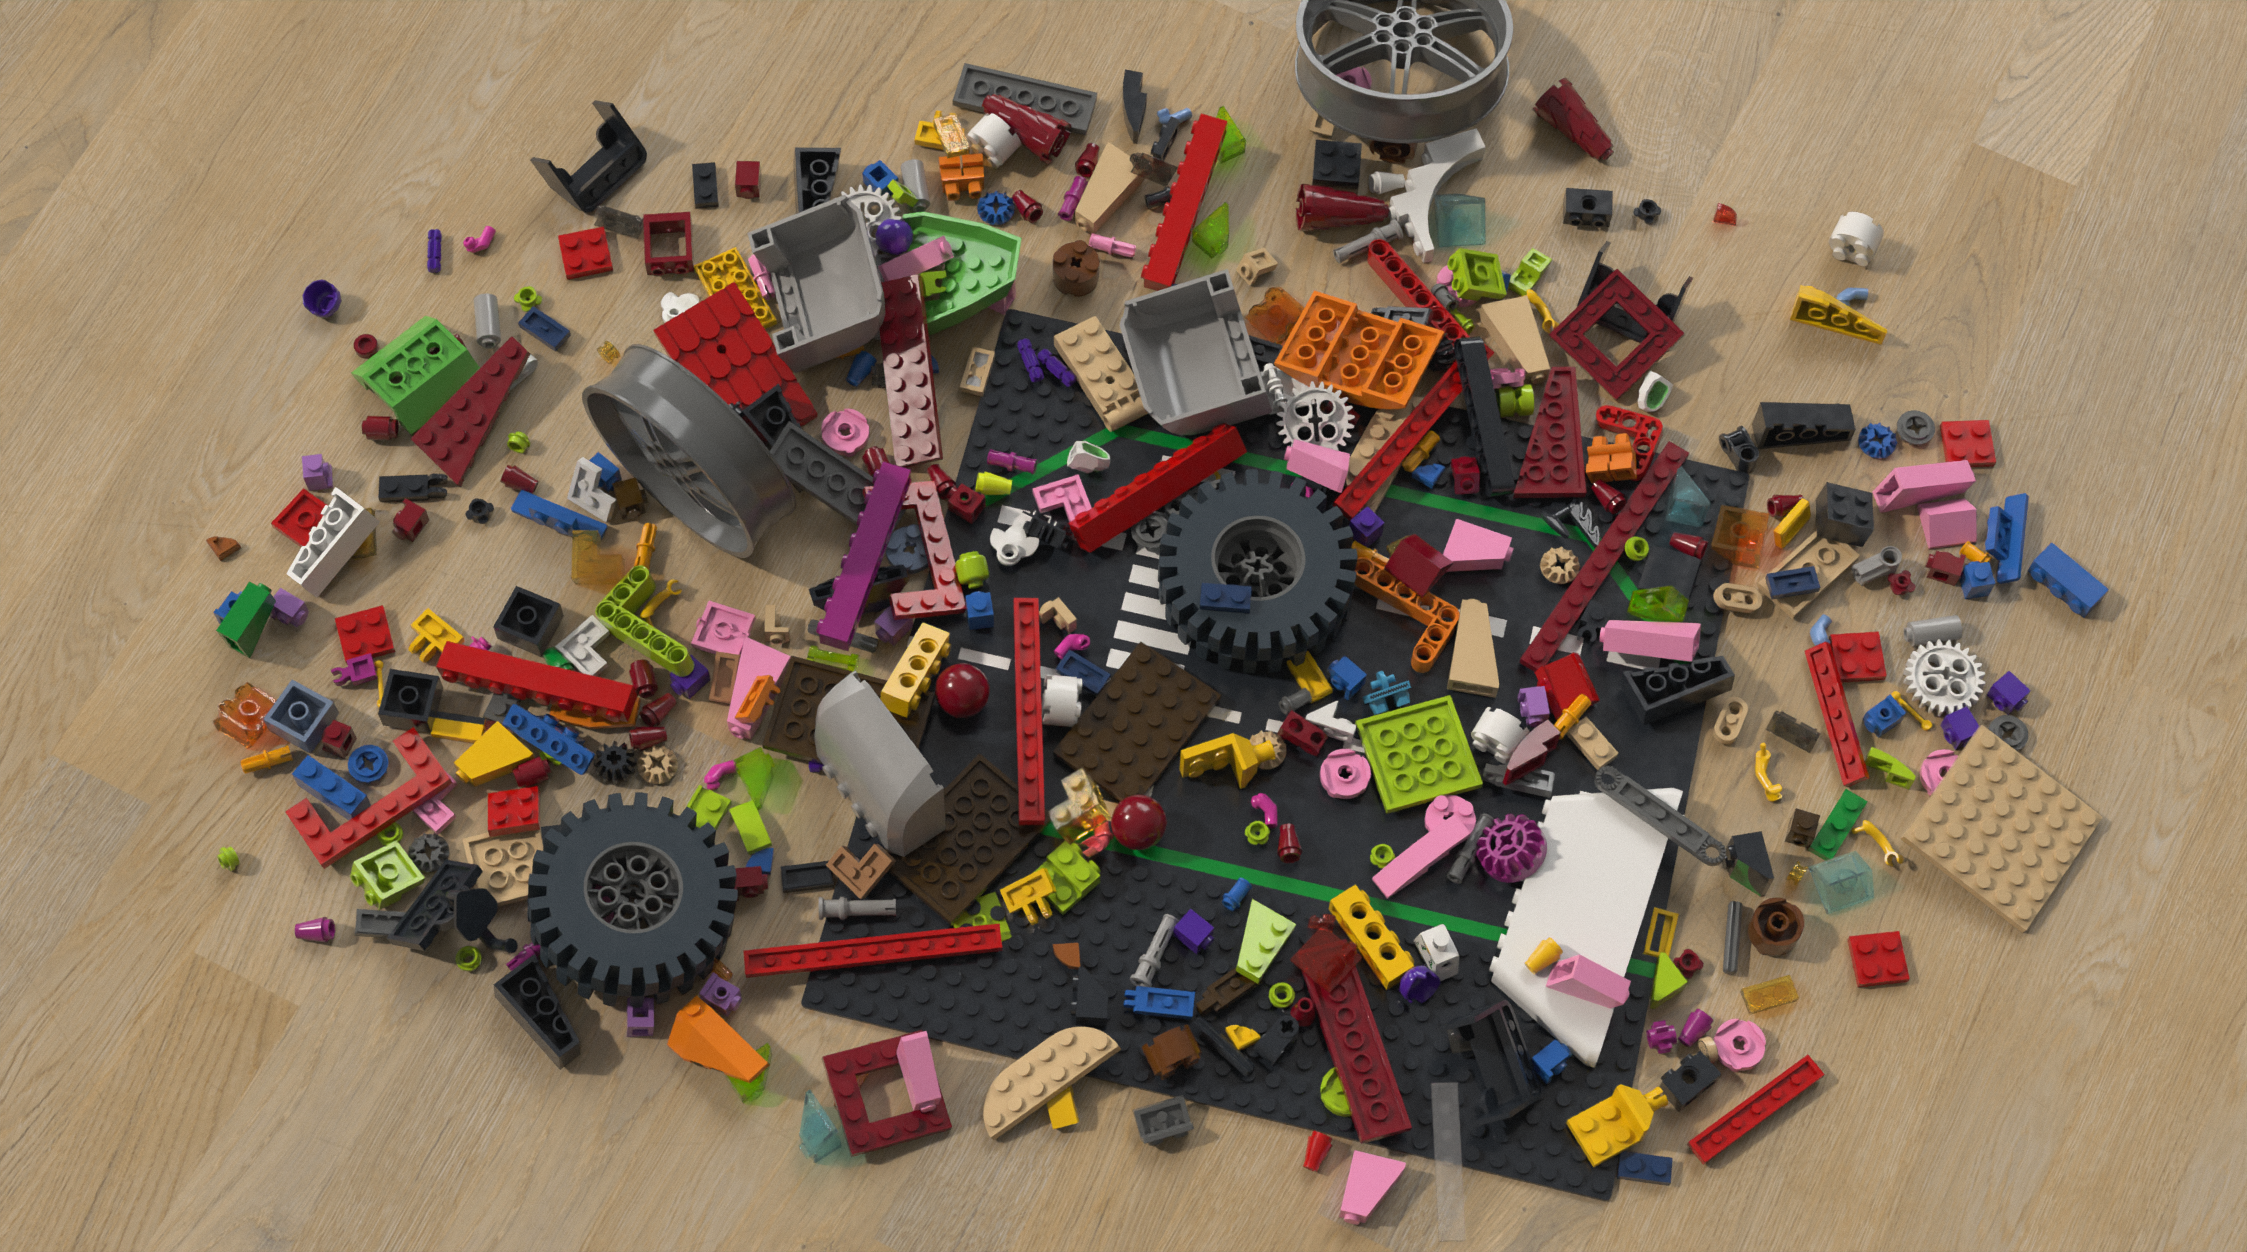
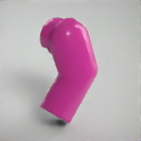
M485 226L479 238L467 237L463 245L471 253L487 249L496 230L491 226Z
M1070 634L1054 650V654L1058 658L1063 659L1069 649L1071 651L1085 650L1090 646V638L1083 634Z
M733 760L714 765L710 768L704 777V783L707 784L708 790H715L720 787L719 779L721 776L736 772Z
M1259 793L1253 796L1251 799L1252 806L1256 809L1261 808L1265 812V824L1269 828H1276V804L1266 794Z

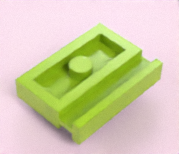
M699 785L686 807L697 812L696 826L698 828L709 822L717 830L732 802L730 799L711 790L704 789L703 786Z

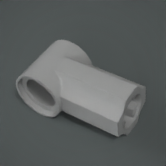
M1887 546L1880 553L1852 565L1853 577L1862 586L1884 575L1889 576V574L1897 571L1902 560V554L1898 548ZM1885 558H1889V559H1891L1894 563H1892V564L1887 563L1884 559H1885Z

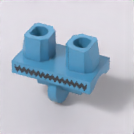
M1379 671L1376 673L1377 680L1370 682V686L1372 689L1380 687L1381 690L1362 697L1364 704L1369 703L1374 715L1389 710L1384 698L1386 696L1392 695L1396 707L1410 703L1407 689L1411 688L1408 680L1389 687V683L1396 681L1393 674L1385 676L1383 671Z

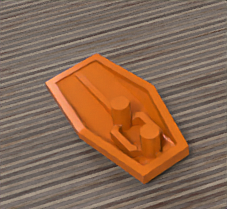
M637 697L628 722L620 720L619 722H612L603 716L596 715L592 717L574 709L566 711L553 704L550 715L559 719L560 722L590 729L633 727L636 724L641 699Z

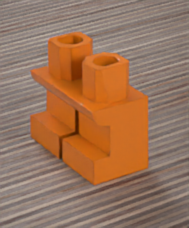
M983 153L962 155L963 176H961L959 155L939 157L943 193H946L948 201L960 199V191H969V198L972 199L982 197V190L984 189Z
M1627 433L1617 434L1615 436V444H1608V440L1604 436L1593 438L1592 446L1587 447L1589 461L1586 464V474L1591 483H1595L1598 480L1611 482L1613 477L1615 481L1637 479L1636 453Z

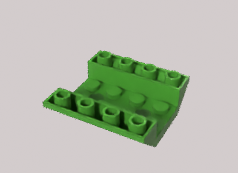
M424 316L356 368L351 374L366 390L369 388L373 390L394 412L398 423L413 437L480 367L469 351L437 319ZM432 347L440 348L439 353L435 355L429 354L428 351ZM395 376L403 377L402 381L398 384L390 382Z

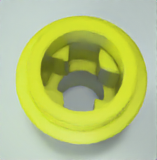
M986 471L978 473L975 491L983 495L1010 494L1012 480H1007Z

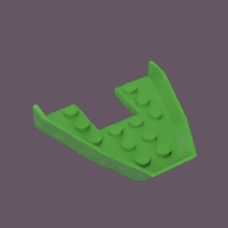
M924 211L903 214V220L911 226L913 231V241L907 252L945 236L946 241L951 245L954 256L939 264H945L944 270L947 277L943 278L942 286L946 287V290L940 293L939 300L925 301L929 336L968 319L1008 295L1016 278L1021 237L984 223Z

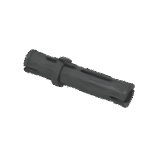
M1485 813L1480 815L1461 851L1457 852L1456 860L1447 874V878L1452 882L1461 884L1469 867L1474 865L1477 851L1480 848L1477 845V841L1480 837H1487L1486 834H1483L1482 830L1485 827L1491 829L1494 825V818Z

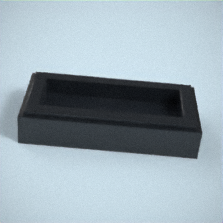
M828 861L781 866L783 893L834 887L833 872L826 866Z

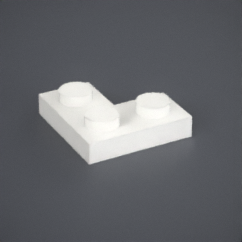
M582 457L576 463L567 499L604 522H608L612 519L617 500L597 488L602 468Z
M592 615L555 647L556 650L573 663L574 668L578 672L598 676L608 665L593 649L606 639L610 633Z

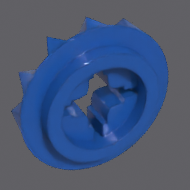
M996 190L990 194L987 192L983 198H980L977 209L980 218L984 222L991 225H1001L1012 218L1015 206L1013 199L1009 198L1006 192L1002 194ZM995 202L999 205L997 214H995L993 209Z
M1881 422L1878 424L1870 423L1867 427L1862 428L1858 437V443L1866 455L1873 458H1885L1890 456L1896 448V433L1890 430V426L1885 427L1881 425ZM1875 435L1878 438H1884L1881 444L1878 441H1872Z
M364 745L357 748L348 760V769L351 776L359 783L367 782L370 784L375 780L380 781L381 776L387 773L389 764L387 754L383 749L375 745ZM363 758H366L369 762L375 761L373 763V771L367 767L364 768L365 761Z

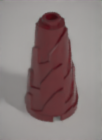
M1566 77L1559 80L1562 86L1557 88L1555 84L1552 85L1535 103L1536 107L1533 108V111L1555 129H1558L1573 143L1575 142L1593 159L1606 161L1614 153L1611 138L1597 123L1598 120L1586 107V103L1573 88V84Z
M1000 94L987 95L982 103L985 115L992 113L1005 121L1011 127L1008 130L1013 136L1016 133L1021 144L1040 157V160L1046 164L1053 162L1049 158L1051 155L1059 156L1070 136V132L1066 128L1072 129V126L1067 121L1018 104Z
M1301 184L1298 189L1296 202H1299V208H1296V224L1300 231L1351 227V225L1383 222L1384 218H1388L1389 206L1385 204L1384 200L1310 184Z

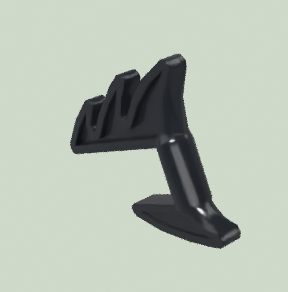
M1574 497L1571 503L1550 514L1542 511L1541 518L1564 538L1568 539L1570 533L1560 520L1570 516L1594 548L1599 544L1598 526H1595L1593 531H1591V510L1587 509L1585 517H1582L1583 504L1581 497Z

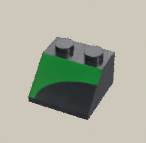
M1762 831L1732 836L1726 846V855L1722 861L1723 868L1728 870L1731 879L1758 896H1765L1774 880V875Z

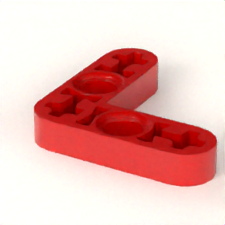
M1611 405L1601 406L1596 411V422L1600 428L1619 434L1627 433L1628 436L1635 438L1632 447L1636 453V464L1637 460L1640 461V469L1636 470L1637 479L1630 480L1639 481L1643 479L1647 474L1663 436L1662 422L1657 418ZM1607 414L1611 415L1607 420H1603V417H1606ZM1628 419L1636 422L1635 426L1630 428L1625 427L1623 423ZM1656 427V430H1653L1651 433V439L1648 438V430ZM1641 445H1647L1651 448L1647 453H1640L1637 449Z

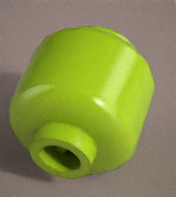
M978 551L961 554L959 556L960 559L955 563L959 583L968 585L969 589L982 587L983 581H986L990 576L986 558L983 555H979Z

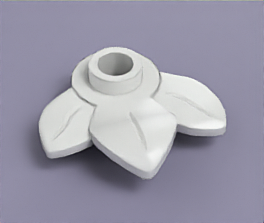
M672 292L667 293L661 301V307L664 310L662 312L664 323L699 303L698 296L687 293L677 297Z
M1018 522L1007 529L1006 532L994 528L990 536V542L997 550L999 562L1006 566H1012L1017 564L1021 558L1034 554L1039 545V538H1026L1025 530L1022 524ZM1006 553H1012L1013 556H1012V557H1006L1005 554H1006Z

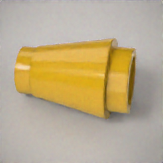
M1549 937L1540 942L1524 964L1535 975L1559 960L1563 950Z

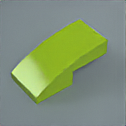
M1532 248L1521 260L1517 270L1511 275L1508 288L1520 296L1527 295V290L1534 288L1552 259Z
M1871 747L1865 759L1866 766L1888 773L1885 782L1909 790L1915 781L1916 776L1893 756Z
M753 800L729 809L748 855L772 846Z

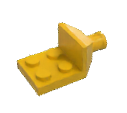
M1232 733L1181 750L1179 770L1183 778L1188 776L1193 778L1200 776L1206 770L1212 768L1218 770L1225 767L1227 763H1230L1239 787L1242 789L1246 787L1256 774L1260 763L1274 760L1276 756L1270 740L1258 745H1251L1250 740Z
M1620 1084L1615 1088L1611 1097L1567 1120L1566 1124L1593 1167L1643 1141L1649 1130L1654 1112L1668 1105L1666 1095L1660 1096L1663 1093L1660 1087H1656L1647 1094L1642 1095L1640 1090Z

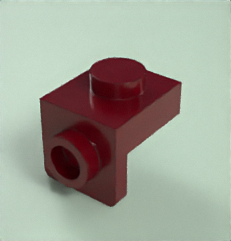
M1464 456L1451 459V469L1455 479V494L1478 493L1480 472L1475 457Z

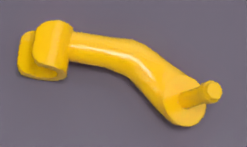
M1528 289L1527 295L1524 296H1527L1529 301L1540 312L1544 319L1542 328L1550 334L1551 326L1555 329L1559 323L1553 320L1548 307L1534 290Z
M676 579L669 580L666 588L655 595L640 613V619L645 618L646 622L653 626L650 616L654 614L655 609L670 595H678L682 592V589L675 591L671 589L672 584L679 581Z
M1761 743V750L1756 753L1755 775L1764 787L1767 799L1772 802L1782 798L1780 794L1782 787L1780 784L1773 785L1767 777L1766 770L1771 753L1766 750V744Z
M1863 820V826L1852 829L1853 834L1865 831L1879 844L1886 854L1885 863L1893 867L1892 858L1895 856L1899 864L1903 863V856L1893 850L1884 834L1870 821Z

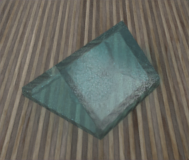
M1681 466L1677 469L1670 489L1665 520L1700 527L1704 523L1711 503Z
M1857 851L1809 866L1826 914L1874 898L1872 869Z

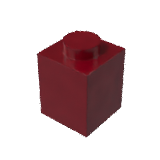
M760 161L736 162L735 190L737 197L745 199L760 198L762 175Z

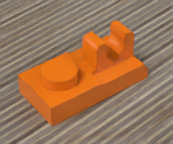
M771 675L756 676L734 717L740 723H754L762 715L764 705L774 704V701L769 698V693H780V689L774 685V677Z

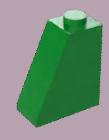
M249 581L216 630L229 648L248 658L252 656L276 603L271 594L272 590L262 583L255 585Z

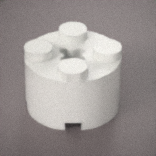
M987 113L967 135V138L972 142L970 146L975 154L983 153L988 158L989 164L996 169L1018 149L1021 141L1016 133L1013 136L1008 130L1011 127L1005 121L992 113L990 115Z
M1848 212L1847 216L1841 215L1829 239V245L1833 250L1832 255L1838 260L1846 259L1860 266H1867L1869 261L1873 259L1883 238V228L1880 224L1878 226L1872 223L1873 218L1862 213Z
M1046 675L1043 686H1047V690L1042 693L1041 704L1042 724L1074 726V724H1077L1081 713V702H1078V697L1082 690V679L1069 676Z
M1487 707L1471 733L1474 739L1472 745L1482 752L1487 750L1494 754L1496 760L1505 764L1510 760L1519 743L1530 732L1527 727L1525 730L1519 727L1521 721L1511 714L1497 708L1495 712H1491V707Z

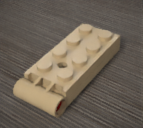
M1096 316L1054 336L1055 348L1070 371L1076 375L1077 382L1110 432L1149 414L1144 409L1133 372Z

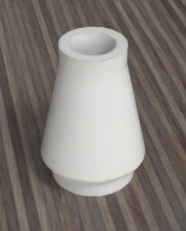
M1376 171L1369 176V189L1372 193L1376 192L1378 195L1397 188H1403L1405 185L1403 174Z

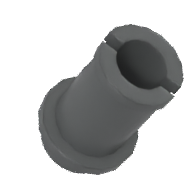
M1438 283L1432 287L1430 292L1448 312L1457 308L1458 300L1448 292L1446 285Z
M1303 688L1289 697H1282L1279 706L1281 711L1287 715L1291 710L1295 712L1296 709L1312 702L1310 692Z

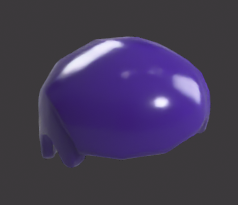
M886 219L879 225L876 232V244L880 250L892 255L904 253L910 248L913 241L911 226L902 220Z
M323 279L311 282L305 288L302 295L304 307L320 318L332 316L338 311L342 302L340 291L333 284Z
M1416 966L1408 970L1401 978L1399 991L1410 1003L1413 1002L1412 999L1423 1003L1438 989L1440 979L1430 968Z

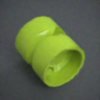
M1531 384L1517 386L1515 389H1512L1511 386L1496 388L1495 396L1500 418L1513 417L1515 413L1519 416L1533 415L1534 395Z

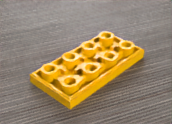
M736 247L694 265V270L708 296L735 282L764 329L777 324L773 312L765 298L762 297L758 285L753 280V276Z

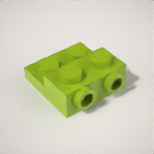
M1459 248L1449 257L1447 266L1449 270H1452L1454 277L1452 289L1457 291L1458 298L1478 301L1483 296L1502 300L1507 295L1498 254Z
M397 840L354 861L350 874L352 883L356 887L361 886L364 889V897L370 906L375 905L378 910L401 900L403 893L423 884L425 880Z
M1064 841L1048 855L1047 861L1034 871L1047 868L1056 892L1046 898L1062 915L1100 883L1099 873L1101 872L1096 863L1092 860L1087 862L1082 857L1083 852L1075 843L1070 845L1067 841Z

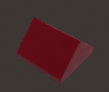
M1413 534L1401 540L1385 565L1384 570L1423 598L1453 565V562L1419 536Z

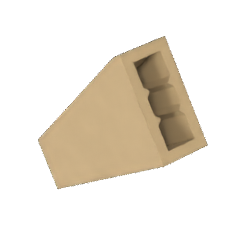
M1108 142L1075 210V223L1083 231L1095 234L1145 179V166Z
M1523 296L1482 304L1479 315L1481 322L1514 370L1515 368L1525 369L1524 384H1540L1548 380L1550 366L1528 297Z
M1462 599L1447 689L1496 698L1499 679L1487 604L1481 603L1476 599Z

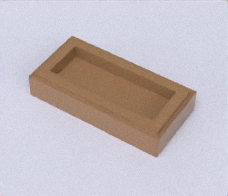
M716 651L709 701L731 704L741 655Z

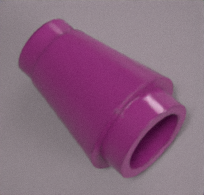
M327 917L297 923L295 925V936L297 939L328 942V940L335 937V923L333 919H328Z
M1697 1008L1695 1012L1690 1013L1678 1040L1686 1047L1691 1048L1693 1044L1712 1028L1711 1024L1714 1020L1707 1013Z

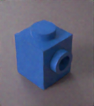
M1970 562L1965 565L1959 577L1965 599L1989 596L1996 584L1989 562Z
M978 591L966 595L969 630L994 627L990 592Z

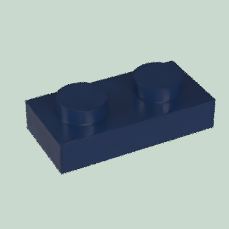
M534 306L518 322L521 329L555 352L571 336L570 330Z
M1814 566L1768 573L1765 577L1771 600L1819 592L1821 588Z
M1202 583L1200 609L1250 613V586Z
M1070 649L1056 667V673L1061 676L1082 679V688L1096 697L1111 679V674Z
M1623 1151L1619 1154L1617 1179L1669 1186L1671 1184L1673 1158Z

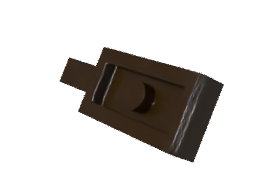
M1234 968L1207 987V991L1202 994L1204 999L1196 1004V1011L1202 1017L1213 1010L1218 1013L1263 983V978L1257 984L1237 972L1236 968Z

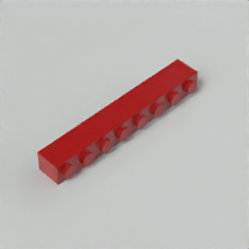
M1201 113L1199 120H1195L1192 125L1191 134H1193L1191 141H1187L1184 149L1186 158L1184 162L1180 161L1177 169L1178 181L1172 183L1170 189L1172 198L1170 203L1166 202L1162 215L1165 218L1163 224H1158L1155 234L1158 237L1156 244H1151L1148 257L1151 259L1149 264H1145L1142 269L1141 278L1144 279L1145 288L1159 291L1171 287L1176 282L1227 133L1228 121Z
M1226 423L1215 426L1212 432L1206 436H1200L1187 448L1177 450L1170 459L1157 463L1154 469L1148 473L1135 477L1134 482L1116 489L1112 496L1099 500L1090 510L1077 514L1075 519L1068 524L1080 548L1091 553L1245 454L1247 450L1236 427Z
M446 641L436 666L442 679L450 683L458 681L475 689L483 687L496 694H502L503 692L521 700L526 698L533 699L542 705H558L566 711L574 709L592 717L596 715L603 716L612 722H619V720L628 722L638 697L634 686L450 641Z

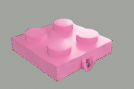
M708 601L702 618L699 617L697 620V630L691 645L693 648L716 654L717 651L741 655L744 640L751 635L750 631L756 619L755 615Z

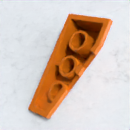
M697 995L677 1013L667 1045L684 1061L702 1064L704 1068L710 1070L714 1068L724 1072L725 1075L748 1083L755 1080L770 1066L760 1054Z

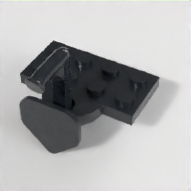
M451 860L443 862L387 937L392 945L425 951L432 944L439 931L455 928L465 940L475 941L479 938L489 949L511 954L515 953L518 949V943L515 939H497L487 928L497 913V901L485 888L471 889L477 883V879L483 873V870L476 864Z

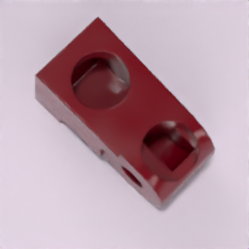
M1292 710L1277 733V736H1281L1282 740L1285 741L1287 739L1314 756L1319 754L1328 739L1321 729Z

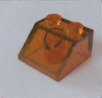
M1721 505L1711 549L1734 565L1759 569L1769 527V513Z

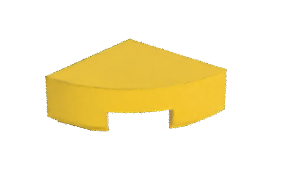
M1231 1025L1225 1029L1233 1045L1239 1051L1257 1043L1261 1038L1255 1030L1247 1027Z

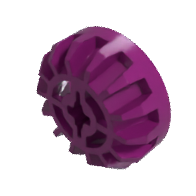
M1507 814L1506 819L1503 821L1499 818L1494 819L1495 825L1491 829L1485 827L1482 830L1483 834H1486L1487 837H1480L1478 839L1477 845L1480 848L1477 851V857L1483 868L1492 878L1501 882H1518L1534 874L1544 862L1547 853L1546 838L1534 820H1529L1526 815L1520 814L1516 818L1513 814ZM1512 826V828H1511L1510 830H1505V831H1503V832H1501V833L1499 834V832L1502 831L1503 829H1506V828H1509V827ZM1495 836L1497 837V847L1492 851L1491 841L1492 838Z

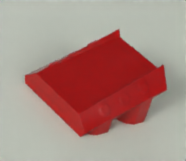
M1573 652L1548 665H1542L1535 672L1538 679L1537 687L1545 686L1549 703L1548 707L1556 720L1563 715L1562 711L1568 709L1580 694L1587 696L1591 701V705L1600 701L1579 653Z

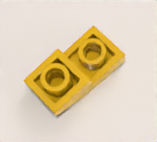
M1072 1085L1047 1102L1053 1129L1080 1122L1073 1099Z

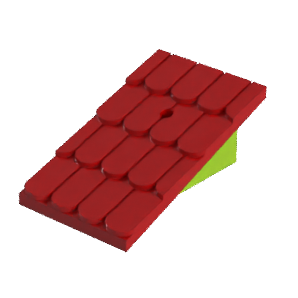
M735 282L653 330L654 335L668 357L692 372L728 405L731 403L735 405L740 401V406L744 410L779 383L786 402L788 401L796 422L801 427L818 417L813 404L801 388L789 366L777 355L772 339Z

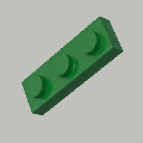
M1845 789L1808 851L1831 863L1868 801Z

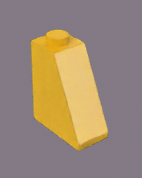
M497 721L454 762L457 770L455 774L465 784L469 781L476 787L512 773V769L517 768L518 764L534 759V755Z

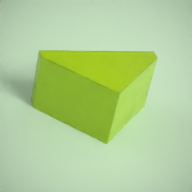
M1660 952L1656 962L1650 1002L1651 1009H1656L1682 992L1687 984L1686 979L1668 955Z

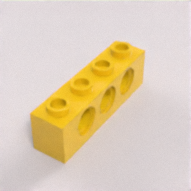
M925 623L921 624L881 691L880 700L889 711L907 718L912 709H917L921 693L927 692L931 683L930 678L932 675H937L942 658H947L951 650V644H949L950 633Z
M1355 884L1331 899L1329 910L1383 986L1388 990L1401 982L1404 974L1414 967V960L1408 951L1404 952L1399 945L1400 941L1394 931H1389L1384 925L1385 920L1378 910L1374 911L1369 904L1370 899L1364 890L1360 891ZM1354 912H1361L1365 918L1356 919L1352 914ZM1375 932L1380 938L1372 940L1367 934ZM1391 953L1394 959L1386 960L1381 954Z

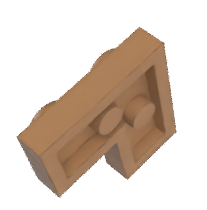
M874 844L861 861L846 846H841L826 866L860 899H865L896 860L879 844Z

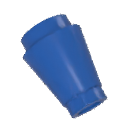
M861 350L859 354L855 355L845 380L852 386L857 387L876 368L875 363L877 359L868 352Z

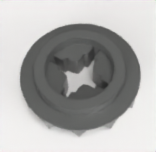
M1911 410L1902 414L1898 419L1896 433L1900 434L1901 440L1909 442V445L1918 444L1920 447L1926 442L1929 443L1934 436L1935 424L1926 413ZM1913 424L1916 428H1920L1918 435L1914 430H1910Z
M1151 513L1131 526L1132 539L1136 541L1138 546L1141 545L1147 550L1153 547L1158 549L1162 534H1166L1167 520L1157 513ZM1147 525L1148 527H1150L1151 530L1156 529V531H1154V538H1152V536H1150L1149 533L1144 534L1146 533Z
M1999 716L1991 722L1988 728L2000 739H2002L2004 732L2014 729L2011 738L2008 737L2002 740L2016 751L2022 749L2028 741L2026 725L2015 716Z
M435 832L433 834L423 833L422 836L414 838V842L409 846L410 859L418 870L423 872L438 870L443 862L449 858L450 852L446 840ZM426 844L431 849H435V851L431 852V860H429L426 854H422L426 850Z

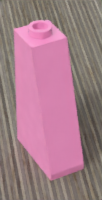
M1968 460L1894 468L1872 493L1880 513L1965 493L1976 480Z
M1609 620L1605 628H1601L1600 642H1604L1603 651L1692 662L1699 648L1701 624Z
M748 637L745 638L727 724L733 736L739 739L745 737L752 740L770 705L763 706L762 715L754 723H740L734 717L756 676L771 675L774 677V685L780 689L791 657ZM770 692L769 698L771 700H774L777 694H772Z

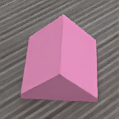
M1965 498L1917 505L1928 549L1964 545L1967 541L1971 544L1976 543V508Z

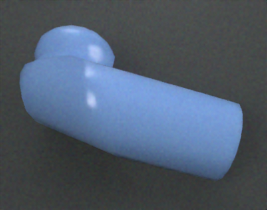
M1165 108L1159 110L1157 116L1161 124H1167L1171 116L1180 119V124L1191 119L1192 112L1189 108H1185L1170 115L1169 110Z
M1846 288L1837 295L1836 299L1850 306V300H1867L1868 289Z
M1823 614L1810 630V636L1815 646L1825 641L1830 643L1825 630L1832 623V620L1827 615Z

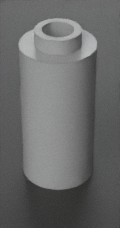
M916 159L905 161L901 165L903 185L908 187L918 199L914 207L907 204V208L915 213L923 212L930 206L924 164Z
M480 294L474 298L477 343L484 348H494L501 342L498 299L493 294Z
M1957 615L1908 622L1907 627L1903 630L1905 641L1909 642L1911 646L1924 645L1928 641L1936 643L1938 639L1941 642L1958 640L1962 637V625Z

